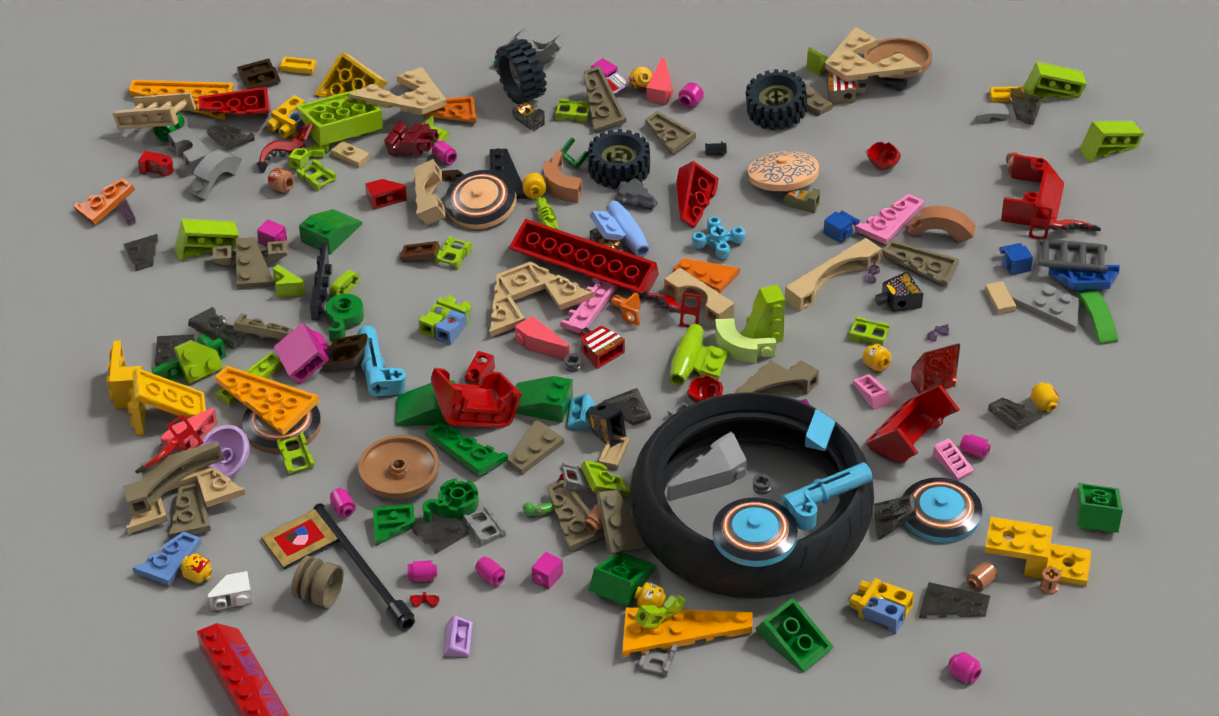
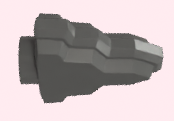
M636 178L628 183L623 181L618 186L615 201L622 205H640L648 209L658 205L654 196L650 195L644 184Z

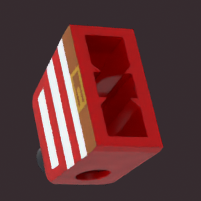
M599 326L593 331L585 327L580 332V337H582L581 350L596 369L625 353V339L604 326Z

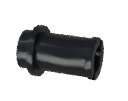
M886 77L884 81L886 83L884 84L885 87L897 88L899 91L905 90L907 86V80L904 78Z
M723 141L721 143H705L706 155H723V153H727V144L723 143Z

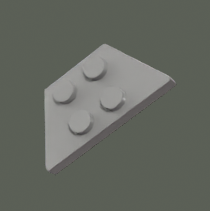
M1048 284L1012 297L1017 306L1076 332L1079 298Z

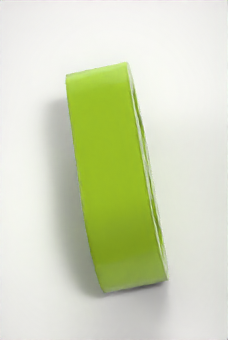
M347 270L332 283L330 294L335 296L350 292L358 284L359 274L352 270Z

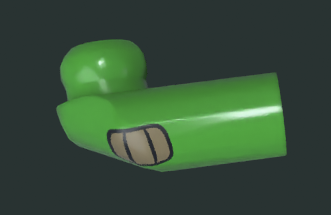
M527 502L522 507L524 514L528 517L544 515L554 511V506L551 502L537 506Z

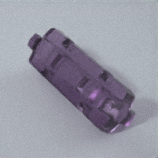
M124 199L118 207L121 209L120 211L128 225L135 224L136 217L127 199Z

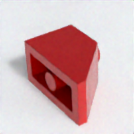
M385 179L365 183L366 197L373 210L407 201L406 186L404 184Z

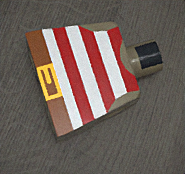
M828 71V101L832 104L853 103L856 100V93H866V83H856V80L846 82Z

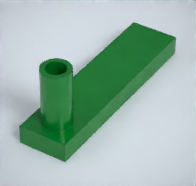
M205 334L198 337L197 342L217 350L220 359L226 357L224 344L220 338L212 341ZM177 357L151 369L152 374L171 381L184 376Z

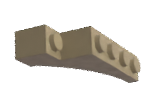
M770 360L754 376L749 377L744 385L738 387L735 393L757 392L780 396L795 393L808 394L819 383V370L802 360L795 366H791L789 370Z
M216 441L165 456L142 471L143 480L124 485L126 502L131 515L134 516L151 511L154 503L176 483L204 467L223 461L224 458L219 442ZM149 461L144 462V463H141V464H140V467H141L142 465H145V464L148 463Z

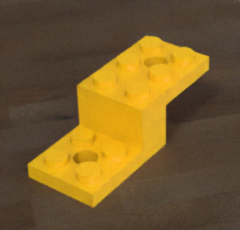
M121 340L113 341V349H109L111 362H108V373L110 376H107V387H111L109 391L110 401L114 402L115 409L128 408V413L132 414L130 418L131 428H135L136 435H144L146 404L135 400L132 373L135 368L141 370L143 368L142 366L126 367Z
M990 517L985 553L1026 559L1024 576L1043 579V570L1047 567H1055L1061 572V578L1058 582L1087 586L1091 550L1051 544L1053 529L1051 526ZM1005 536H1010V537H1012L1013 539L1007 540V539H1005L1004 537H1005ZM1064 563H1070L1073 566L1067 567Z

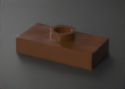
M438 241L404 245L400 255L401 261L411 262L436 259L440 245Z

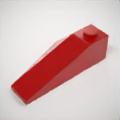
M267 87L198 97L200 111L251 116L271 113Z
M695 161L680 167L676 180L680 220L692 228L696 227L703 215L704 209L710 204V199L715 196L719 181L718 177Z

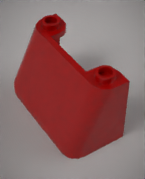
M433 369L431 383L443 419L449 425L505 428L513 422L522 393L501 372H488L482 377L480 385L451 383L449 381L450 374L446 369Z

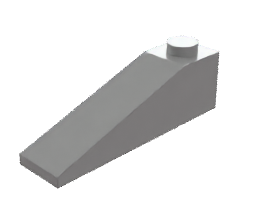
M732 432L716 440L710 446L712 449L705 456L700 455L696 458L697 462L691 469L685 468L667 485V500L673 501L726 486L742 479L746 475L747 460Z

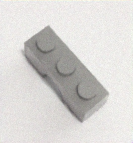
M186 126L170 132L168 135L170 147L177 156L183 154L185 166L193 175L197 165L210 151H207L203 142L197 139L195 132H192Z

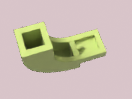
M734 318L715 319L716 342L719 348L728 351L729 357L748 363H757L758 357H775V338H747L736 330Z

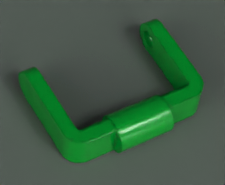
M571 137L560 152H562L564 160L568 164L579 168L588 157V151H584L575 162L567 154V151L575 142V139Z

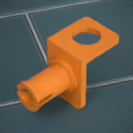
M634 293L628 299L622 298L619 295L613 296L611 305L621 309L622 320L639 326L638 310L641 307L639 294Z

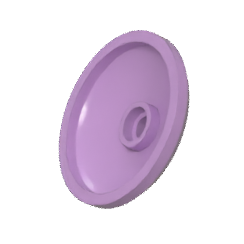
M234 425L219 426L209 432L202 440L204 442L202 445L216 441L219 442L224 460L209 466L215 467L222 472L223 476L231 478L244 466L250 447L247 435L239 427Z

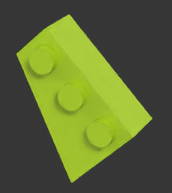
M1036 61L1023 87L1026 101L1032 100V98L1042 97V99H1048V97L1058 96V98H1073L1081 96L1087 82L1083 71Z
M1092 121L1079 151L1089 162H1093L1097 157L1103 156L1106 158L1109 157L1110 153L1116 151L1117 153H1122L1137 148L1144 132L1133 121Z
M181 219L174 247L178 261L184 260V257L194 255L195 258L201 257L203 253L212 252L213 254L212 247L231 246V249L235 250L236 238L239 237L235 221Z
M778 284L759 288L752 305L751 315L747 316V324L740 334L753 339L775 338L776 342H781L784 337L785 297Z

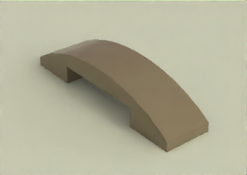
M286 240L268 242V248H259L266 264L287 256ZM231 246L212 247L214 263L236 267V251H232Z

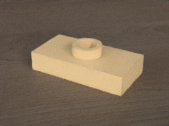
M341 141L331 150L332 156L358 168L370 159V153L344 141Z

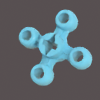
M712 216L707 220V229L710 234L705 235L702 232H695L692 235V246L696 249H701L710 243L711 248L716 250L717 258L724 260L730 255V246L726 242L730 240L736 244L744 242L745 230L742 227H734L731 232H727L726 228L721 226L720 218Z

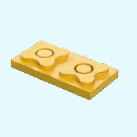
M135 368L132 372L136 401L177 416L184 414L186 419L206 411L204 392Z

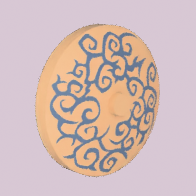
M781 151L763 155L755 159L748 167L749 181L754 186L769 191L799 189L811 184L819 176L818 161L808 154L795 151Z

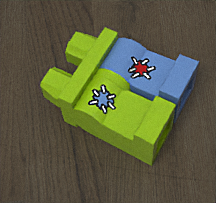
M448 295L445 299L439 297L426 316H421L419 319V329L421 334L434 339L436 337L437 340L451 345L465 325L470 322L469 314L472 308L471 303L466 301L458 305L456 299Z

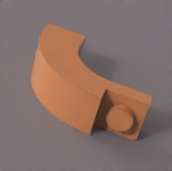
M555 151L553 158H550L549 162L544 161L543 164L546 189L558 199L578 203L582 193V178L571 177L561 173L560 171L563 166L562 152Z
M929 206L921 209L919 217L917 216L910 220L908 233L913 237L930 229H940L948 232L959 244L974 237L976 225L967 215L957 209L947 206Z

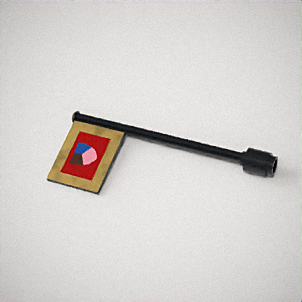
M322 503L316 504L312 511L261 536L263 542L283 569L300 562L305 556H311L339 542L388 605L386 614L395 626L405 631L414 625L415 619L412 611L403 600H395L324 509Z

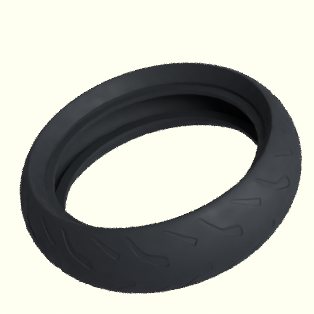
M742 392L714 396L689 405L675 413L662 423L644 444L634 466L630 485L633 518L644 543L653 555L666 568L687 582L702 589L732 597L768 598L787 595L804 590L823 581L841 568L854 555L867 533L874 508L873 480L838 495L839 503L831 517L816 531L797 540L793 551L786 558L772 565L753 567L729 560L720 553L713 540L693 531L677 517L664 493L671 476L689 458L711 448L710 446L716 440L730 432L734 434L738 443L769 444L801 453L819 465L828 476L863 462L868 465L867 460L855 440L836 421L825 451L805 447L806 434L816 410L811 405L785 396L768 393Z

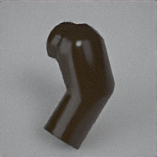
M457 169L442 171V180L451 179L455 181L464 174Z

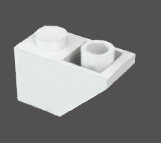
M247 571L226 575L208 594L211 611L253 603Z

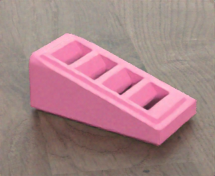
M870 374L853 380V385L873 409L890 403L889 391Z
M950 439L934 446L933 457L957 481L973 473V468Z

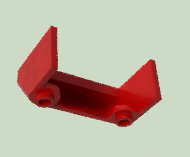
M1014 154L1011 178L1038 182L1041 185L1039 193L1027 192L1023 195L1022 200L1004 197L1001 221L1031 226L1035 205L1052 208L1051 219L1057 220L1064 181L1047 160ZM1038 208L1036 217L1046 220L1048 219L1049 211Z
M939 385L905 401L865 443L871 450L896 463H904L918 454L913 445L928 429L939 428L944 423L942 420L945 417L958 412L960 409L943 386Z

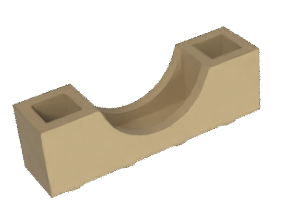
M433 159L414 167L415 175L413 176L416 187H414L417 197L415 199L417 205L416 215L419 220H423L426 226L445 218L444 204L436 194H432L436 187L442 183V171Z
M677 269L664 279V292L677 301L682 300L683 293L702 295L701 303L705 305V319L715 325V319H732L734 317V303L730 299H727L683 269ZM686 297V299L697 300L696 297Z

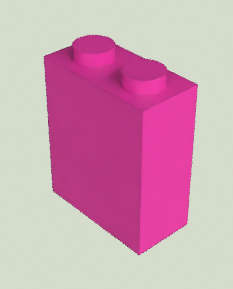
M304 323L297 326L274 346L288 375L299 384L303 383L329 360L314 331Z

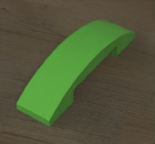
M1094 289L1076 291L1075 294L1079 298L1080 305L1085 306L1094 324L1093 332L1099 345L1118 342L1112 315L1101 294Z

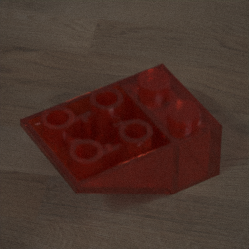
M959 343L924 352L912 366L910 380L918 394L942 385L944 389L956 386L960 353Z

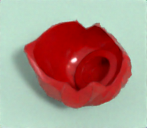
M877 142L866 150L867 157L871 163L880 169L894 167L901 158L899 150L890 142L886 144Z
M704 375L703 377L698 376L693 379L686 393L696 403L722 395L724 387L720 381L709 375Z

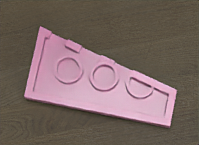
M908 194L894 202L892 207L881 210L877 216H871L867 218L865 223L857 224L855 231L887 245L889 239L891 240L924 207V200Z

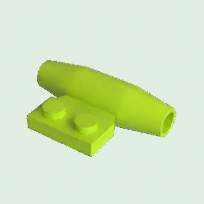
M691 324L680 339L674 354L670 381L675 385H683L693 369L700 376L709 375L719 380L728 351L712 345L702 347L704 330L698 324Z

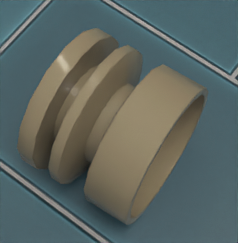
M305 556L298 564L294 573L291 587L292 595L295 598L303 599L304 601L312 600L316 605L330 608L335 603L342 588L344 579L343 568L330 562L324 563L321 559H315L312 556Z

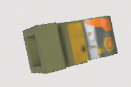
M800 188L787 191L784 202L789 207L815 213L820 204V190L813 188L812 192L801 190Z

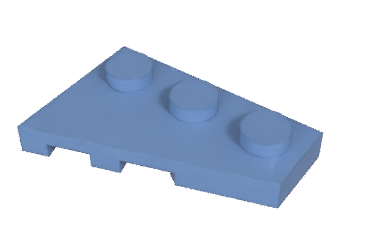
M182 532L166 543L164 549L157 554L152 553L148 556L146 562L134 566L133 572L170 586L181 571L180 566L183 559L187 555L194 554L201 545V538Z

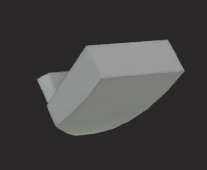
M988 103L976 115L975 119L989 122L991 117L1007 120L1009 113L1005 104Z

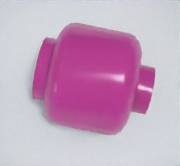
M693 82L687 83L679 91V101L685 107L694 108L703 99L704 92L698 84Z
M961 652L958 655L954 654L948 663L950 665V675L963 684L974 683L982 672L980 661L967 652Z

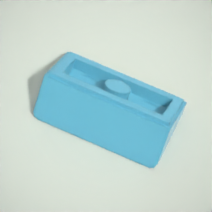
M588 393L571 399L567 423L568 429H591L590 418L586 412L589 407L595 405V402Z
M816 409L806 434L805 447L825 451L835 425V420Z

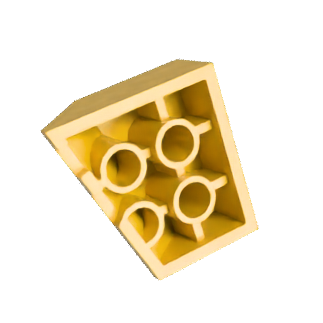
M341 52L314 95L326 98L356 89L360 90L371 84L384 89L388 82L350 54Z

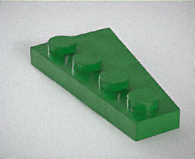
M441 422L426 429L425 436L477 476L508 461V454L504 452L499 454L494 451V447L478 444L477 439L464 437L460 431Z

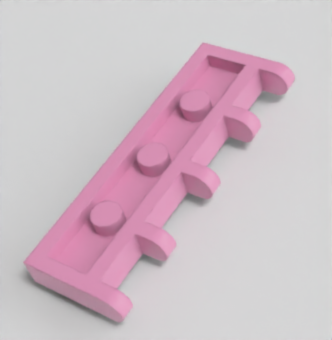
M593 278L592 282L595 286L593 288L588 286L585 290H592L594 298L577 304L579 307L576 311L569 310L568 316L571 317L570 320H562L560 326L580 333L585 327L589 328L616 291L617 286Z

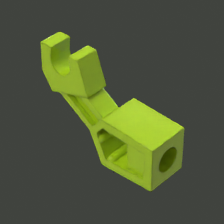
M315 143V145L305 149H294L288 157L289 168H299L302 170L309 162V157H324L325 152H329V145L320 146L318 143Z
M670 595L661 608H657L655 605H642L634 620L643 627L657 628L664 619L680 612L686 599L679 595L677 598Z

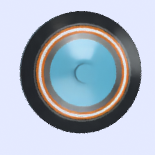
M940 477L928 478L914 483L905 491L901 499L900 515L905 526L916 536L936 543H952L969 537L977 530L982 518V504L977 494L970 487L959 481Z
M753 497L739 499L724 506L714 519L712 535L715 546L726 558L741 565L760 567L777 563L793 551L797 542L798 527L794 516L784 506L769 499Z

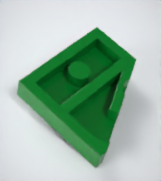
M413 504L373 508L376 545H380L415 526Z

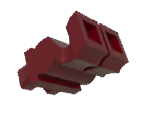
M399 121L384 142L389 155L397 157L398 155L403 156L405 153L407 155L415 154V156H420L423 151H430L431 141H437L439 134L437 129H430L429 124L426 123L423 125L415 123L408 130L407 125Z

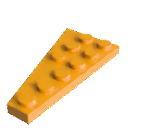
M132 80L129 94L133 97L192 93L196 109L187 111L226 120L227 113L200 111L198 97L233 92L234 85L233 83Z
M226 366L215 376L216 383L283 436L320 402L318 395L230 366Z
M626 607L623 657H628L630 653L638 651L641 654L649 653V649L654 648L670 649L675 644H677V647L695 644L696 640L705 639L706 642L712 641L714 637L722 635L728 638L752 633V612L681 610L677 614L664 619L657 628H646L634 620L639 608Z

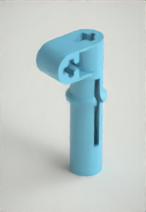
M372 326L361 327L358 330V334L366 333L368 336L361 367L366 375L369 393L373 396H391L404 393L405 371L400 368H384L385 361L381 357L376 329Z
M863 462L822 480L817 478L812 484L783 495L781 497V504L794 516L799 529L805 531L815 528L817 520L816 504H825L835 496L871 482V470Z

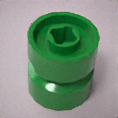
M179 112L176 113L178 119L176 125L153 127V132L158 139L170 142L168 133L183 128L185 121Z

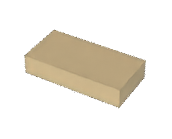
M1003 281L985 284V291L997 314L1016 311V304Z
M614 434L613 440H620L622 442L612 448L610 443L607 442L599 463L607 468L618 470L629 446L630 438Z

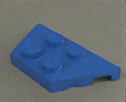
M1105 265L1108 268L1107 272L1049 267L1048 275L1072 290L1084 291L1085 289H1094L1100 291L1111 288L1120 272V265Z

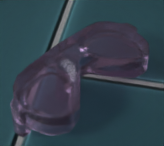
M875 262L868 268L865 277L867 283H876V277L873 275L879 274L880 268Z
M949 325L935 326V330L928 332L927 339L936 342L937 335H949Z

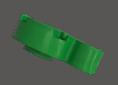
M335 295L326 303L327 321L332 326L328 328L330 341L334 342L336 338L345 337V330L350 329L349 326L360 325L364 320L363 303L356 295Z
M457 478L443 483L440 486L438 499H429L423 503L424 521L429 524L432 522L431 513H435L440 517L447 516L453 519L464 518L463 515L476 512L479 503L476 485L470 480H467V482L457 481Z

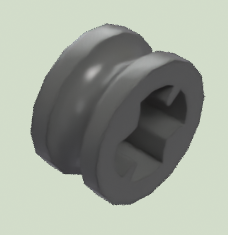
M568 354L564 358L567 371L577 372L581 369V357L578 354Z
M758 474L753 478L754 492L762 495L771 491L772 480L770 476Z

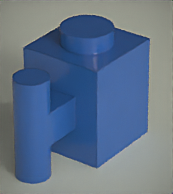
M843 210L840 213L835 211L824 220L823 234L841 243L852 235V224L856 226L860 223V220Z
M1021 243L999 247L1000 254H1005L1002 259L1003 267L1008 270L1010 275L1031 271L1033 256L1026 245L1022 246Z

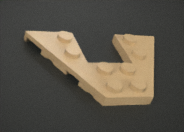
M857 27L849 33L825 61V69L846 82L868 79V76L877 75L880 78L904 75V71L916 70L918 73L922 72L921 65L901 53H896L875 64L857 55L877 46L876 38Z
M422 67L406 71L397 76L398 83L414 90L398 97L374 84L348 94L349 101L360 99L365 100L366 104L369 105L373 104L384 108L395 106L400 107V111L420 115L446 106V98Z
M533 262L501 272L496 275L495 297L492 306L493 313L491 314V328L489 329L490 336L492 337L511 330L525 320L514 300L546 289L558 308L563 310L594 298V292L580 288L579 284L572 283L565 277L555 276L549 273V270L539 267Z
M210 466L190 474L168 490L171 491L180 486L199 481L207 507L246 495L244 487H239L232 482L231 478L223 476L222 472ZM161 497L151 507V511L132 516L130 524L126 526L129 534L168 521Z

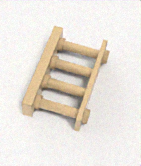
M192 93L140 96L133 98L135 103L133 109L117 110L113 113L118 129L172 126L178 123L176 113L179 111L195 110L196 106Z

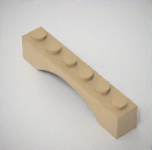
M867 238L855 243L837 256L817 266L814 270L789 283L785 287V301L801 312L814 304L818 290L830 279L847 272L867 271L879 264L881 248Z

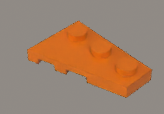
M474 97L446 98V106L423 114V116L476 123Z
M121 178L103 188L102 193L96 196L92 194L87 197L88 200L82 204L76 203L73 207L96 225L127 198L135 188L128 181Z
M682 258L673 268V272L679 268L683 269L718 293H721L740 274V268L688 258Z

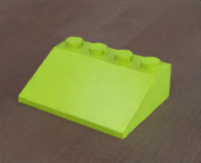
M358 89L296 106V110L304 124H313L310 135L320 146H326L336 141H344L347 138L358 137L361 134L373 133L376 130L383 129L382 110L376 105L366 104L365 100L353 99L349 101L348 94Z

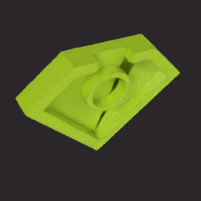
M192 340L174 347L186 382L189 384L223 368L217 350Z
M583 461L581 468L593 492L597 494L604 491L618 490L623 498H628L630 490L622 477L619 475L614 477L606 471L607 467L601 463Z

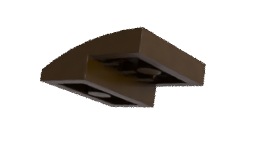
M269 58L237 67L238 74L246 89L260 88L281 82L276 68L272 66Z
M367 334L336 338L328 348L331 356L323 365L325 372L356 367L365 351Z

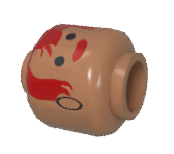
M275 168L268 175V186L274 191L286 193L294 186L293 175L290 171Z

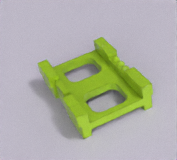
M559 99L555 120L577 119V122L587 123L590 110L589 101H580L579 103V101L569 102L567 99ZM560 107H562V108H569V107H570V109H569L568 112H561V111H559V110H560ZM578 108L587 110L586 113L576 112Z
M313 159L312 164L300 170L298 168L296 170L297 177L303 181L306 180L317 191H320V188L328 183L336 181V173L330 169L327 170L316 159ZM311 168L317 171L312 175L305 173V171ZM322 176L328 179L323 183L316 181Z
M449 236L445 241V245L439 250L437 258L434 260L435 263L443 262L454 265V268L458 270L465 256L472 250L471 241L465 242ZM454 243L463 245L461 249L451 248ZM446 254L456 256L452 261L443 259Z
M855 317L854 324L849 332V340L859 343L862 340V342H872V344L876 343L884 346L890 324L878 322L877 324V322H870V320L867 321L865 318ZM856 326L866 328L864 333L856 332L854 329ZM874 330L885 332L883 337L872 335Z
M299 433V436L283 441L281 439L277 440L288 475L304 469L314 468L315 463L307 449L304 433ZM297 441L300 448L288 451L285 444ZM304 458L305 466L293 467L291 462L293 459Z

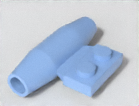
M618 201L610 202L606 207L607 212H591L589 217L604 239L617 241L622 239L624 244L639 257H643L649 252V246L643 231L630 212Z

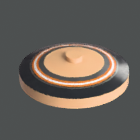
M478 170L456 179L448 188L444 203L449 218L457 225L468 229H485L499 224L511 214L516 204V192L513 183L505 175L492 170Z

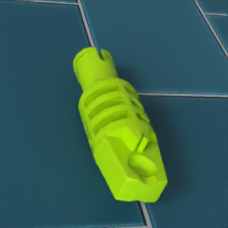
M537 198L535 204L538 208L537 215L541 224L558 229L556 216L552 207L547 204L546 198Z

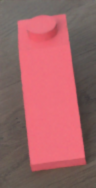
M662 57L647 86V101L666 105L669 98L671 99L673 96V88H671V78L666 60Z
M534 316L515 326L516 341L528 350L563 360L570 354L569 344Z
M213 408L187 419L201 440L217 424L215 409ZM182 421L173 425L172 428L178 434L185 430L187 425ZM170 430L165 432L160 438L162 448L174 437ZM190 435L183 443L189 450L198 444V440L194 435ZM179 445L169 455L182 452L184 449Z

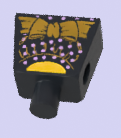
M907 271L884 281L882 293L876 294L875 300L878 305L887 303L893 312L922 308L923 292Z
M601 402L596 406L588 408L586 414L590 418L593 433L605 444L609 442L611 448L621 443L622 441L613 440V436L615 434L626 437L622 410L607 402Z

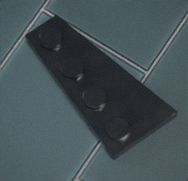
M507 148L490 149V170L499 172L511 180L515 188L516 199H527L523 191L522 181Z
M319 242L320 256H317V271H315L310 302L311 320L319 321L320 314L324 313L323 300L327 299L326 288H329V275H332V264H329L327 243Z

